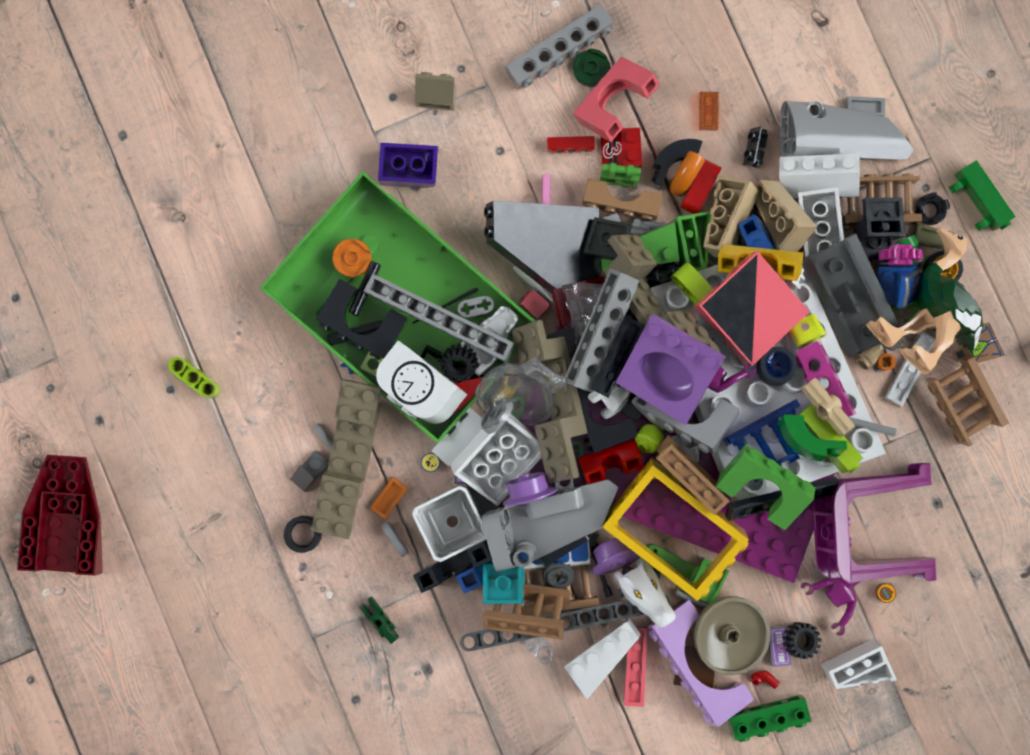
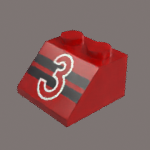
M640 127L623 128L612 142L601 137L602 164L616 163V165L628 166L629 164L641 168Z

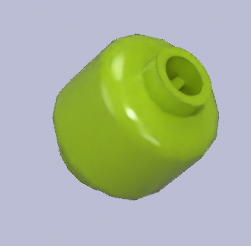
M644 425L635 438L637 448L643 453H654L664 440L663 432L657 425Z

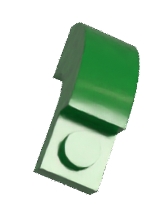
M784 414L779 419L780 431L786 443L796 453L807 459L821 462L827 454L829 457H838L847 450V441L823 440L812 435L805 425L804 415Z

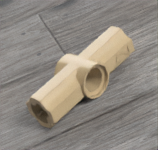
M816 378L801 388L814 404L815 414L820 419L827 420L840 437L855 427L841 409L840 399L833 394H829Z

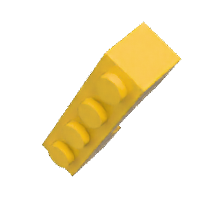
M724 244L718 253V272L729 273L749 253L756 251L761 254L781 279L797 281L802 272L803 252Z

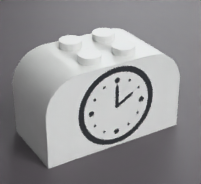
M400 341L396 342L377 368V382L388 393L387 398L394 404L402 407L401 410L415 419L419 417L429 423H442L453 414L468 395Z

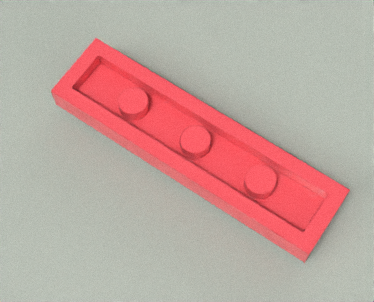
M635 626L641 635L626 653L624 706L644 707L648 628Z

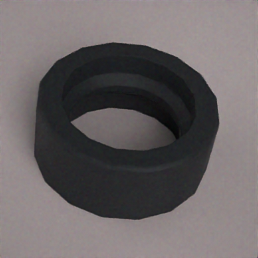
M299 516L287 523L283 537L285 544L291 550L297 553H305L319 545L322 533L314 532L312 542L305 546L296 544L292 538V530L297 524L307 523L312 527L314 518Z

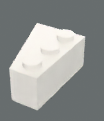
M469 407L460 420L434 447L432 452L450 466L483 427L481 426L482 418Z
M874 639L821 664L828 681L836 689L861 686V684L865 683L875 684L886 680L897 681L882 646Z

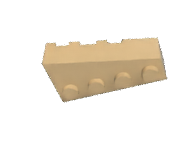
M717 176L718 186L717 190L714 191L713 197L715 201L714 206L711 207V221L707 226L703 246L713 257H718V253L724 244L736 245L741 235L738 224L748 219L759 194V190L749 180Z
M759 180L755 186L759 190L755 204L777 250L798 252L817 226L779 181Z

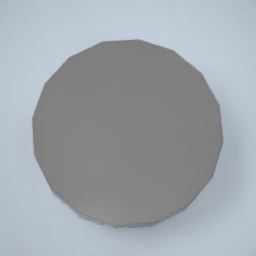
M506 397L496 400V405L488 408L485 412L481 426H483L482 430L486 433L496 432L510 416L513 403Z

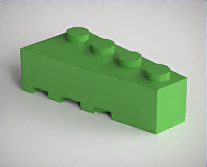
M674 221L637 235L642 239L645 248L652 253L653 259L657 264L679 261ZM601 258L602 272L613 262L612 260Z

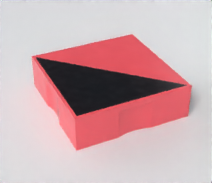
M758 251L749 253L729 272L719 285L713 287L693 306L703 320L722 337L726 346L744 366L747 364L753 366L810 312Z

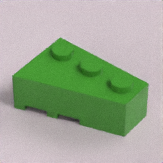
M710 211L674 218L672 221L675 222L679 265L689 263L697 271L707 269L709 252L703 246L707 226L711 221Z

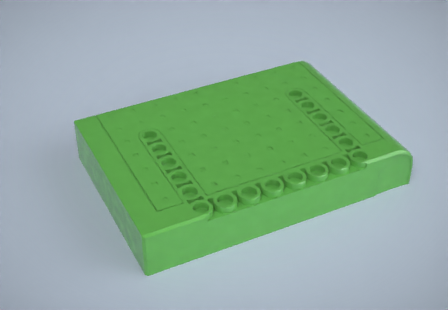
M361 172L260 286L262 292L277 302L287 314L369 385L377 387L380 386L376 376L361 369L363 361L368 352L371 351L366 348L363 351L352 345L354 343L352 340L331 346L327 336L337 331L332 328L329 331L319 326L320 322L316 320L339 279L358 289L365 275L364 273L362 276L355 278L346 277L334 267L333 251L343 240L358 239L367 245L371 252V261L381 265L377 276L440 307L462 294L478 288L477 292L444 308L460 316L458 305L462 301L481 296L490 297L494 302L493 310L490 313L464 318L474 324L480 325L486 319L492 317L501 306L510 308L517 315L518 320L512 329L535 321L405 206L377 185L366 172ZM369 295L359 316H354L348 312L351 304L346 312V321L349 328L379 320L383 322L390 309L407 317L409 320L396 342L400 341L420 357L427 345L439 350L444 355L448 347L450 348L451 345L457 347V344L462 343V341L422 321L413 324L417 320L416 318ZM482 300V304L477 305V308L484 307V310H488V306L491 304L486 302V300ZM464 304L461 312H465L468 315L469 311L475 309V307H468L467 304ZM511 329L507 337V340L515 344ZM516 346L507 363L496 359L482 373L484 376L494 375L479 393L442 423H429L419 417L415 419L401 410L402 407L387 398L388 393L381 389V395L438 443L516 355ZM427 353L424 360L444 375V371L441 370V363L435 362L436 360H442L439 358L435 359ZM372 358L368 361V367L371 370L378 368L379 362L377 359ZM453 359L456 362L459 361L462 362L464 365H467L466 362L462 359Z

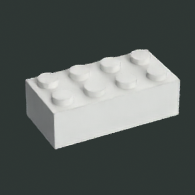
M838 187L799 192V206L817 226L804 243L805 257L816 254L844 240Z

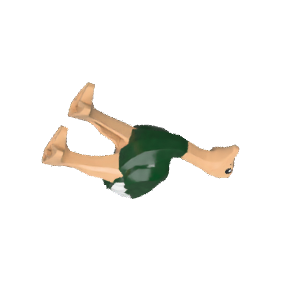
M942 227L937 229V233L942 240L945 253L941 259L932 263L922 273L918 288L920 311L899 328L892 326L882 317H879L876 322L869 321L866 324L874 336L886 347L894 346L904 335L919 334L926 328L934 330L936 332V340L929 352L917 344L912 347V350L908 348L901 350L904 358L924 375L931 372L941 354L953 344L954 338L963 348L973 351L984 326L982 310L978 306L977 301L965 289L964 285L956 279L941 275L944 270L950 268L962 258L968 246V239L966 237L948 232Z

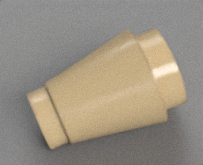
M879 344L857 355V364L864 370L873 368L884 351V347Z

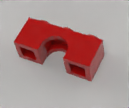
M634 440L578 458L580 470L586 484L606 480L605 472L613 467L621 468L625 475L644 468L641 453Z

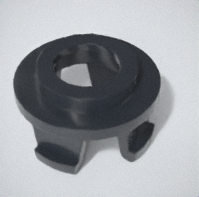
M937 192L929 193L917 201L915 214H922V223L936 225L946 217L947 210L950 209V202L948 199L943 200V198L937 195ZM926 204L935 206L936 214L933 217L926 216L924 209Z

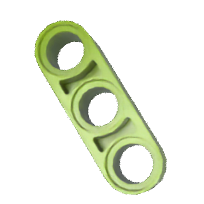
M685 263L671 276L675 285L694 305L713 288L689 263Z
M174 357L169 361L168 368L170 372L201 396L215 398L219 395L220 386L188 360ZM181 361L183 368L177 371L176 364ZM193 373H197L198 379L193 383L191 376ZM209 384H211L213 386V391L211 394L208 395L206 393V387Z

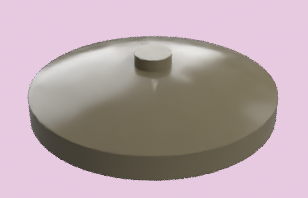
M738 596L723 597L709 604L700 614L694 629V645L698 656L710 669L723 675H739L753 669L763 659L770 642V626L764 612L753 602Z

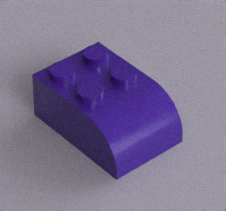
M380 143L379 184L381 186L414 188L436 186L438 146Z

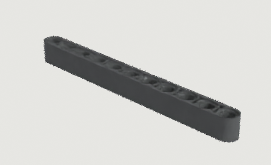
M665 594V596H666V598H667V601H668V603H669V605H670V599H669V597ZM624 600L562 613L559 620L562 617H567L570 620V625L564 628L565 632L645 614L640 612L636 606H633L630 601ZM619 605H623L626 608L624 616L618 613ZM600 609L607 611L608 616L605 620L599 617ZM581 613H586L589 617L586 624L580 621ZM485 629L463 635L460 639V646L464 651L470 652L539 636L513 633L512 638L506 640L503 637V631ZM485 633L493 635L494 640L491 644L484 642L483 636ZM466 637L474 639V646L472 648L464 646V639Z

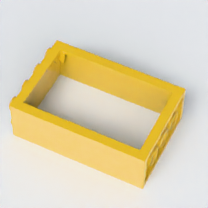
M652 457L613 504L602 525L605 530L697 601L709 593V587L712 583H716L721 579L723 570L726 567L729 568L735 562V556L739 551L743 552L749 544L745 529L733 520L728 521L725 514L721 511L714 515L669 470ZM657 478L732 536L730 542L694 583L618 525V520L652 479L655 480Z

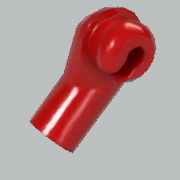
M767 670L756 671L751 675V682L756 686L766 682L773 689H776L780 684V681Z

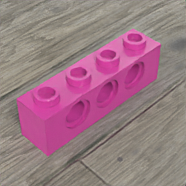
M816 341L796 351L797 357L795 358L799 367H803L806 372L804 377L807 384L814 378L819 383L822 378H826L829 385L825 390L840 399L841 409L848 417L855 415L856 412L822 342ZM814 360H818L820 363L817 371H813L811 368V363Z

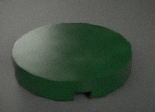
M587 49L579 53L575 58L573 73L576 80L583 86L596 87L611 67L607 56L597 49Z

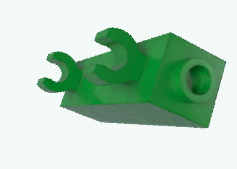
M977 160L954 174L958 181L951 185L949 189L952 193H955L959 189L964 188L984 217L983 220L975 224L978 231L987 226H990L992 231L998 228L1003 230L1011 225L1010 220L1016 216Z

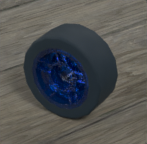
M772 347L756 363V371L759 378L770 386L786 384L795 376L797 370V361L794 355L783 347ZM774 363L775 365L780 366L778 370H776L773 367Z

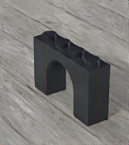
M339 279L316 318L320 322L319 326L327 331L332 328L337 331L336 336L344 341L349 338L354 341L353 346L362 351L364 348L370 350L371 353L369 355L377 360H380L381 357L384 359L394 346L409 319L390 309L378 330L368 335L354 333L347 324L346 312L358 289Z
M577 387L588 432L586 434L588 439H585L588 451L592 450L593 453L637 437L638 433L632 418L610 426H602L595 423L589 417L586 408L588 395L591 392Z
M487 540L442 562L437 561L415 573L413 577L420 592H426L473 566L476 568L491 561L492 558Z

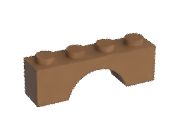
M588 178L582 205L605 209V212L611 214L621 212L626 217L633 218L635 215L642 217V220L653 221V219L656 220L658 218L663 194L644 190L635 200L621 201L613 197L609 192L607 182Z

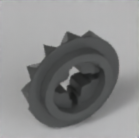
M563 561L560 564L554 562L553 565L547 566V569L544 571V581L552 588H565L575 578L574 569L571 568L570 564H564ZM561 571L562 574H560V576L557 579L556 574H558V572Z

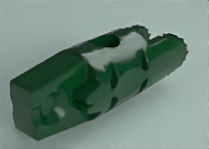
M371 596L368 602L375 613L372 614L365 604H361L359 609L371 622L375 630L378 631L379 635L382 638L385 637L392 644L399 638V635L394 630L396 627Z

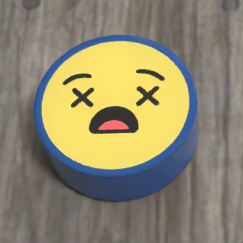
M427 453L421 459V466L427 472H434L440 467V458L434 453Z

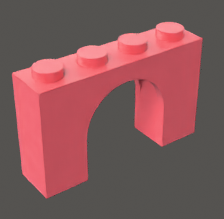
M621 56L577 107L573 115L580 125L612 142L623 127L616 116L604 110L607 100L613 94L622 90L634 91L648 99L660 84L653 72Z

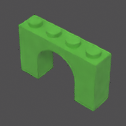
M747 444L742 447L720 473L716 488L732 498L747 482L754 479H765L776 484L781 490L782 495L770 507L768 520L784 530L814 500L816 488L810 482L799 478L791 470L783 468L776 461L767 458L757 449L751 448Z

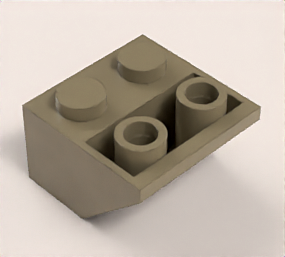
M430 72L416 74L415 103L417 107L454 111L456 97L454 77H451L449 74L432 75Z

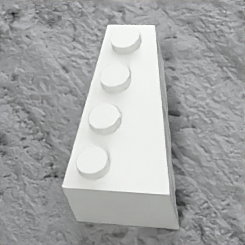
M630 618L571 659L564 666L586 699L592 695L639 639L641 634Z

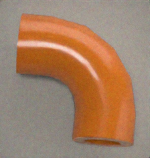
M693 151L687 153L670 182L669 190L673 195L682 196L687 192L705 162L701 155Z

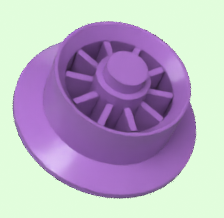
M544 472L524 473L506 483L510 498L505 500L503 505L514 506L539 500L555 493L557 488L548 487Z
M614 538L594 549L593 554L598 564L593 568L592 572L594 575L612 573L631 565L641 557L620 540Z

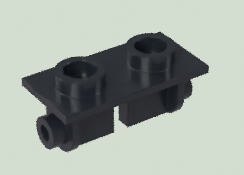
M763 126L750 129L747 136V147L743 156V166L752 164V167L760 168V165H762L765 151L759 150V147L765 148L768 138L767 130L762 129Z

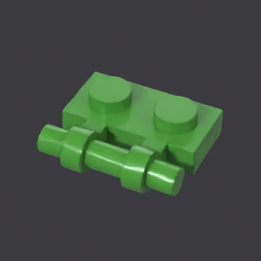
M616 163L602 164L600 181L607 182V185L637 188L641 168L629 164L628 166L616 165Z

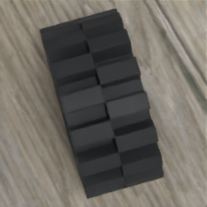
M457 344V347L455 345H451L450 348L448 347L441 361V370L444 371V375L447 376L449 374L448 379L452 380V378H455V382H458L459 379H461V382H465V378L469 380L471 376L473 377L478 364L476 352L472 353L473 349L470 347L468 350L465 344L464 347H461V344ZM462 359L467 365L465 367H458L452 363V360Z
M794 622L793 625L787 626L790 630L785 629L784 633L787 635L782 638L786 640V642H783V646L787 647L785 648L786 652H789L791 656L801 659L814 657L813 654L819 652L816 648L821 647V645H818V642L822 641L821 638L817 637L820 635V632L816 631V627L803 622ZM801 633H804L807 639L803 648H800L797 644L798 636Z

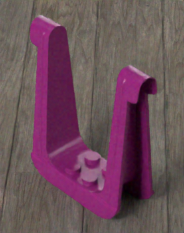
M930 463L909 464L907 474L838 479L839 484L834 495L813 500L815 556L817 568L821 574L827 578L841 577L847 583L913 574L916 579L925 578L926 581L937 580L936 558L852 560L850 555L852 540L849 536L851 520L848 516V507L851 501L862 496L932 485Z

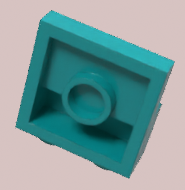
M492 560L489 563H484L483 604H523L525 567H514L496 571Z

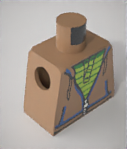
M989 322L984 323L978 343L973 351H969L967 348L959 345L960 349L952 352L956 362H960L959 359L965 355L974 357L977 363L1005 356Z

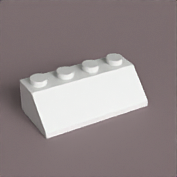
M856 153L780 157V183L793 199H798L799 192L838 187L839 198L859 197L860 155Z

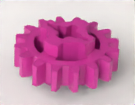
M894 244L889 246V249L879 250V261L889 262V266L912 265L913 261L923 260V250L915 249L910 244Z

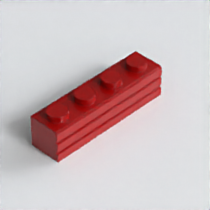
M595 136L547 137V152L557 153V151H562V153H568L569 151L579 153L581 151L592 152V150H595Z

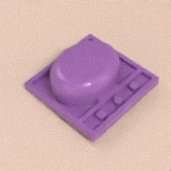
M653 314L647 322L616 383L686 425L726 356Z

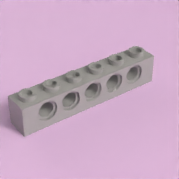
M600 4L506 65V72L517 89L521 87L526 88L533 83L532 80L535 78L544 77L552 67L557 68L561 66L569 56L571 58L575 57L583 47L586 46L588 48L592 46L600 36L603 38L610 34L613 21ZM593 25L596 27V30L590 31L587 27ZM577 35L581 40L573 41L571 37ZM557 46H563L565 50L560 52L557 51L555 48ZM547 56L549 60L543 62L540 60V57ZM526 66H532L534 70L531 72H526L524 68Z
M609 270L564 378L565 382L593 393V390L590 388L621 328V323L637 290L639 280L619 271Z

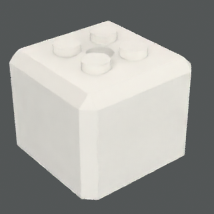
M460 485L414 508L413 518L433 559L442 562L486 540L482 526V516L466 486ZM455 516L458 519V524L455 527H450L447 524L448 517Z

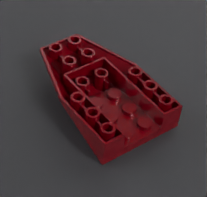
M46 455L22 511L17 562L18 571L37 572L47 570L75 572L77 575L91 576L103 573L101 514L87 457Z

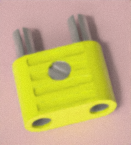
M811 311L789 331L798 349L814 343L827 335L818 318Z

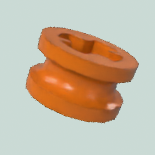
M885 353L880 355L876 361V366L882 371H887L895 366L896 361L893 355ZM882 358H883V359H886V358L889 359V361H888L889 366H888V365H885V366L882 365V364H883Z

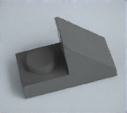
M314 451L303 465H299L290 480L305 492L328 467L329 461L320 453Z

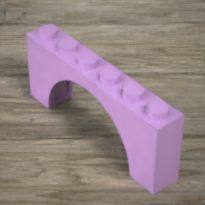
M682 600L672 608L676 615L675 620L666 627L657 628L654 622L650 623L647 626L650 630L648 634L661 647L659 651L662 656L670 661L671 670L681 678L682 687L692 695L693 698L691 700L693 704L703 712L704 715L702 717L709 726L719 727L751 703L754 698L744 683L735 682L725 688L713 689L702 684L692 674L686 662L684 646L690 627L700 615L690 600Z

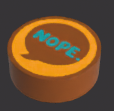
M881 583L876 587L875 595L878 600L890 603L896 597V589L891 584Z

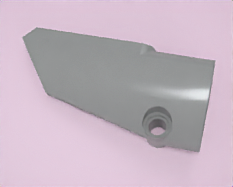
M784 101L782 104L780 124V155L782 157L859 153L860 160H907L914 151L901 131L886 117L825 105L817 101Z
M607 479L558 491L532 502L486 511L482 515V526L495 570L501 571L514 567H526L530 562L601 529L618 486ZM519 553H526L528 555V559H522Z

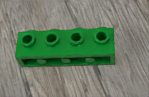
M802 695L742 709L728 719L732 737L735 741L738 740L739 742L748 741L753 736L765 737L769 735V732L773 731L778 733L785 732L789 727L793 726L801 728L806 726V723L812 722L806 698Z

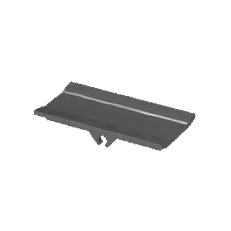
M856 233L816 254L803 258V267L848 357L881 344L866 326L869 321L876 322L879 317H882L892 326L900 327Z

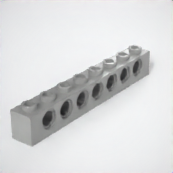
M372 274L364 289V292L369 296L507 363L515 347L513 342L375 274Z

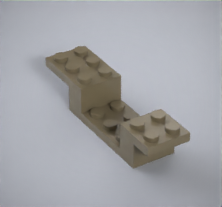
M636 234L612 235L608 242L618 256L604 272L608 275L609 270L613 269L639 280L637 290L629 304L630 310L639 323L646 326L651 315L655 314L720 353L719 347L710 339L707 330L700 325L693 312L690 310L666 312L661 306L660 300L649 289L648 283L643 279L657 263L653 259L652 253L643 245L642 239Z
M537 320L512 329L520 367L539 365L552 421L535 425V430L545 468V475L549 484L579 477L570 438L587 434L588 432L577 387L564 381L571 364L565 337L546 339L542 320Z
M342 379L334 418L338 419L328 468L322 475L311 531L350 539L358 500L363 494L381 403H379L381 387Z

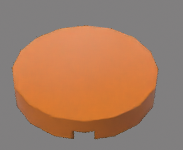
M358 239L343 240L333 251L334 267L346 277L355 278L362 276L367 271L372 260L370 249L364 242Z

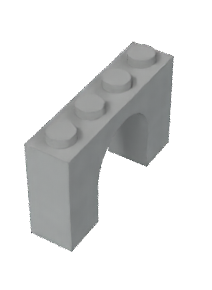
M722 398L709 418L699 424L684 425L648 402L643 408L646 414L645 417L654 423L656 421L660 422L667 431L671 433L675 431L680 434V438L688 443L692 441L698 445L697 447L701 451L713 454L739 416V408Z

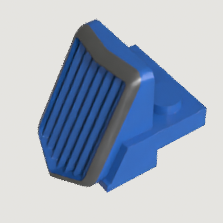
M878 265L877 279L889 305L905 308L918 299L919 281L923 273L921 269H917L918 265Z

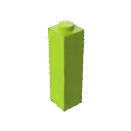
M813 403L807 406L798 415H804L805 425L812 435L823 440L847 441V450L840 456L829 457L827 454L831 462L842 474L848 471L852 473L861 466L859 462L863 459L860 453L844 435L840 437L827 420H822L815 414Z

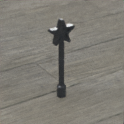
M599 534L592 535L589 539V550L591 549L596 565L598 563L593 551L595 547L599 546L596 542ZM600 575L605 597L613 596L605 575Z

